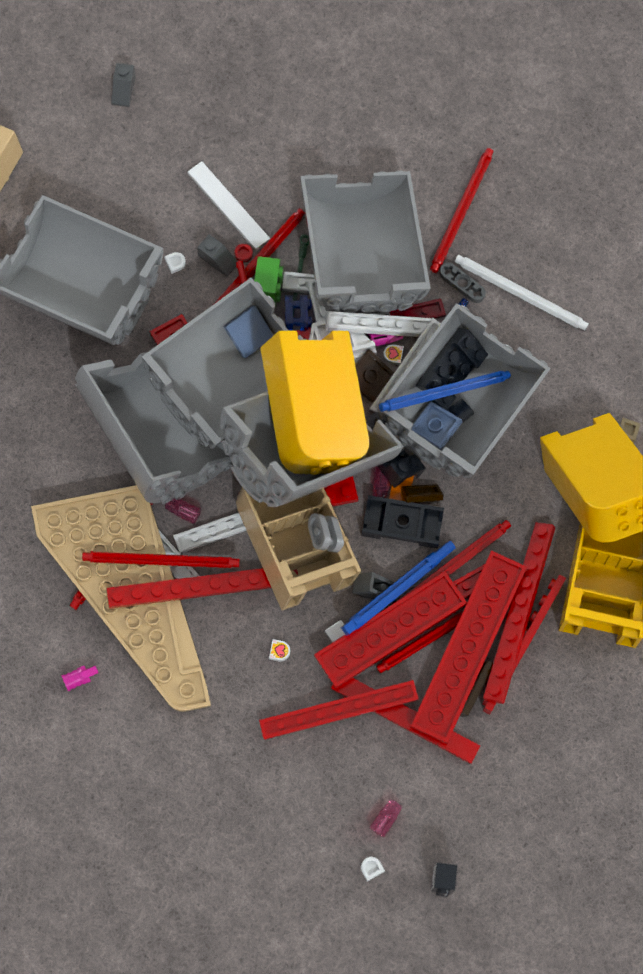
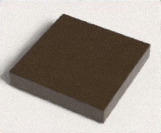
M368 349L355 366L360 393L370 402H374L394 372Z

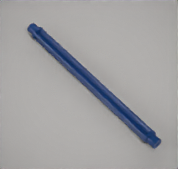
M508 370L498 371L389 399L379 404V410L381 412H389L504 382L511 377V374Z

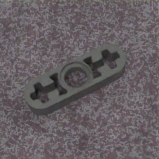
M444 263L441 266L440 276L444 281L474 303H480L484 300L486 291L483 286L452 263ZM445 269H446V270L451 269V270H452L451 274L448 273V274L446 275V274H445ZM460 279H464L468 285L460 287L457 282ZM480 291V296H473L474 292Z

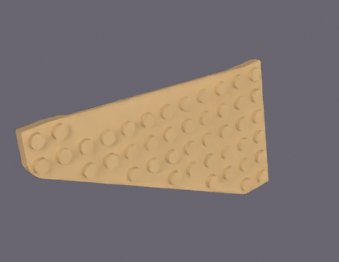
M135 485L31 506L37 538L169 706L180 712L210 707L207 685L180 600L109 609L106 588L173 580L170 566L90 563V561H82V553H90L91 551L166 555L151 505L144 499L138 487Z

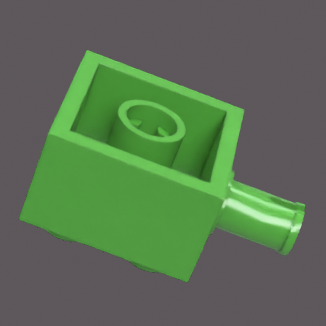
M258 257L254 282L257 281L262 286L266 296H270L274 300L276 308V302H280L284 266H280V259Z

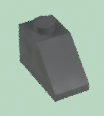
M116 63L113 77L112 105L130 106L136 77L134 65Z
M210 234L197 247L198 256L226 277L236 267V259L221 242Z
M373 572L360 573L354 581L352 593L363 598L374 599L394 582Z

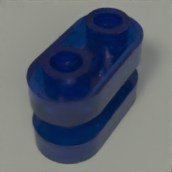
M285 295V327L288 331H293V326H300V331H307L308 328L312 327V316H308V310H311V299H308L307 295H300V301H293L292 295ZM293 308H300V318H293Z

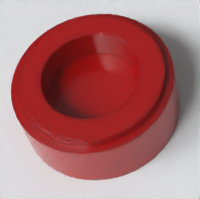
M248 244L238 245L234 251L235 258L238 261L242 260L243 263L250 261L253 256L252 248Z

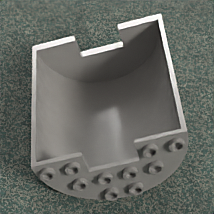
M380 171L373 174L371 183L358 182L355 184H336L337 174H308L300 176L320 306H324L326 311L390 315V311L396 309L403 311L412 307V302L417 299L421 301L429 293L431 288L410 171Z
M42 195L40 200L35 202L31 215L25 218L26 235L18 242L17 250L14 254H6L4 259L0 260V295L112 345L121 344L124 341L125 335L129 336L148 304L151 292L150 287H155L159 275L157 271L158 265L162 263L163 248Z
M252 278L245 281L142 356L144 369L146 371L149 370V380L156 391L160 390L161 400L191 436L195 434L200 444L205 447L209 445L211 449L225 440L224 430L220 429L223 407L268 391L261 347L247 358H242L224 326L252 305H255L273 335L278 331H288L284 321L280 317L277 318L274 314V300L270 296H266L262 286L257 281L254 282ZM301 335L298 336V340H307L303 339Z
M456 303L382 403L389 399L422 391L416 387V384L458 328L468 329L489 354L479 368L471 370L465 380L507 370L510 372L511 377L504 382L455 394L457 398L451 406L460 399H463L474 411V415L459 426L442 450H439L412 431L414 422L430 401L389 412H381L378 406L377 412L379 418L385 420V426L393 435L399 437L400 443L411 453L437 470H440V468L446 469L448 475L457 478L463 475L464 478H470L551 368L548 367L545 361L538 360L532 356V353L527 349L519 347L515 353L512 347L502 344L495 335L485 332L487 324L484 319L474 316L467 307ZM451 365L448 367L449 374L452 372Z
M147 352L140 353L131 365L114 368L115 365L112 360L82 365L76 374L75 380L77 384L75 385L147 502L166 504L172 499L180 500L190 491L206 484L222 471H227L232 467L230 456L225 455L222 442L213 449L209 445L203 446L198 442L197 436L195 434L191 436L161 400L160 390L156 391L149 380V370L146 371L144 369L142 356Z
M268 391L223 407L221 413L220 429L224 430L225 436L222 444L225 455L230 456L233 464L230 467L243 489L259 503L265 502L269 507L287 504L388 462L398 456L404 447L382 421L377 420L373 431L367 425L369 436L367 453L353 464L331 473L316 475L295 474L284 467L279 457Z

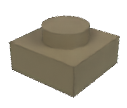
M622 418L620 427L634 443L641 424Z

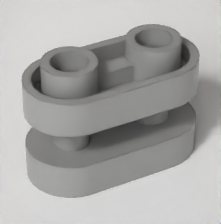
M317 513L310 516L308 529L314 548L318 550L327 549V551L335 553L339 552L344 546V539L338 519L333 516H324Z

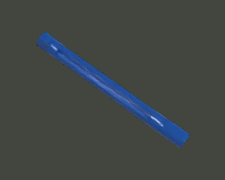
M448 541L435 552H431L354 614L341 627L345 635L351 634L356 629L358 630L425 576L443 558L456 549L455 545Z

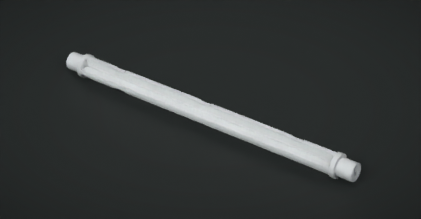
M458 255L455 259V262L460 264L462 268L481 276V278L562 319L566 323L576 328L579 327L584 331L586 330L589 323L583 321V318L562 309V307L467 257L464 258Z

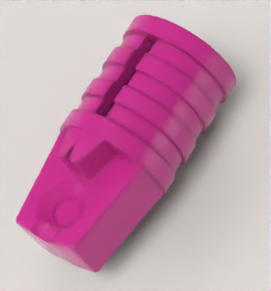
M368 334L369 339L375 342V346L390 344L403 339V336ZM385 336L383 338L374 339L375 337Z
M81 666L77 670L61 676L69 692L71 689L91 682L90 677L99 672L96 666L87 670L85 666Z

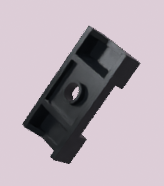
M458 328L416 384V387L424 391L463 381L473 368L480 367L489 354L468 329ZM451 365L452 372L449 374L448 367ZM454 394L435 399L434 401L438 406L448 410L457 397Z
M378 412L365 417L366 424L372 431L377 420H381L384 425L386 424L384 419L379 418ZM404 449L394 459L377 466L394 488L411 476L420 477L426 469L415 454L409 456Z
M368 495L361 536L376 539L383 537L419 543V546L438 549L444 508ZM406 517L409 522L406 525H400L398 518Z

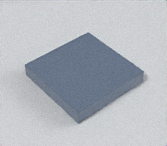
M252 305L224 326L242 358H247L274 336L255 305Z
M430 401L414 422L412 431L439 450H442L461 425L462 419Z

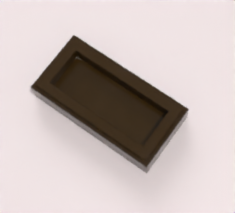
M438 484L402 486L401 493L406 503L443 501L444 494Z

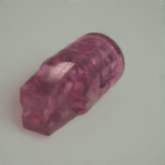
M376 466L373 479V496L387 498L390 482Z
M175 498L165 504V509L192 524L196 523L202 510L195 505L183 500H176Z
M389 800L380 810L369 828L384 838L392 824L396 821L402 806L394 800Z

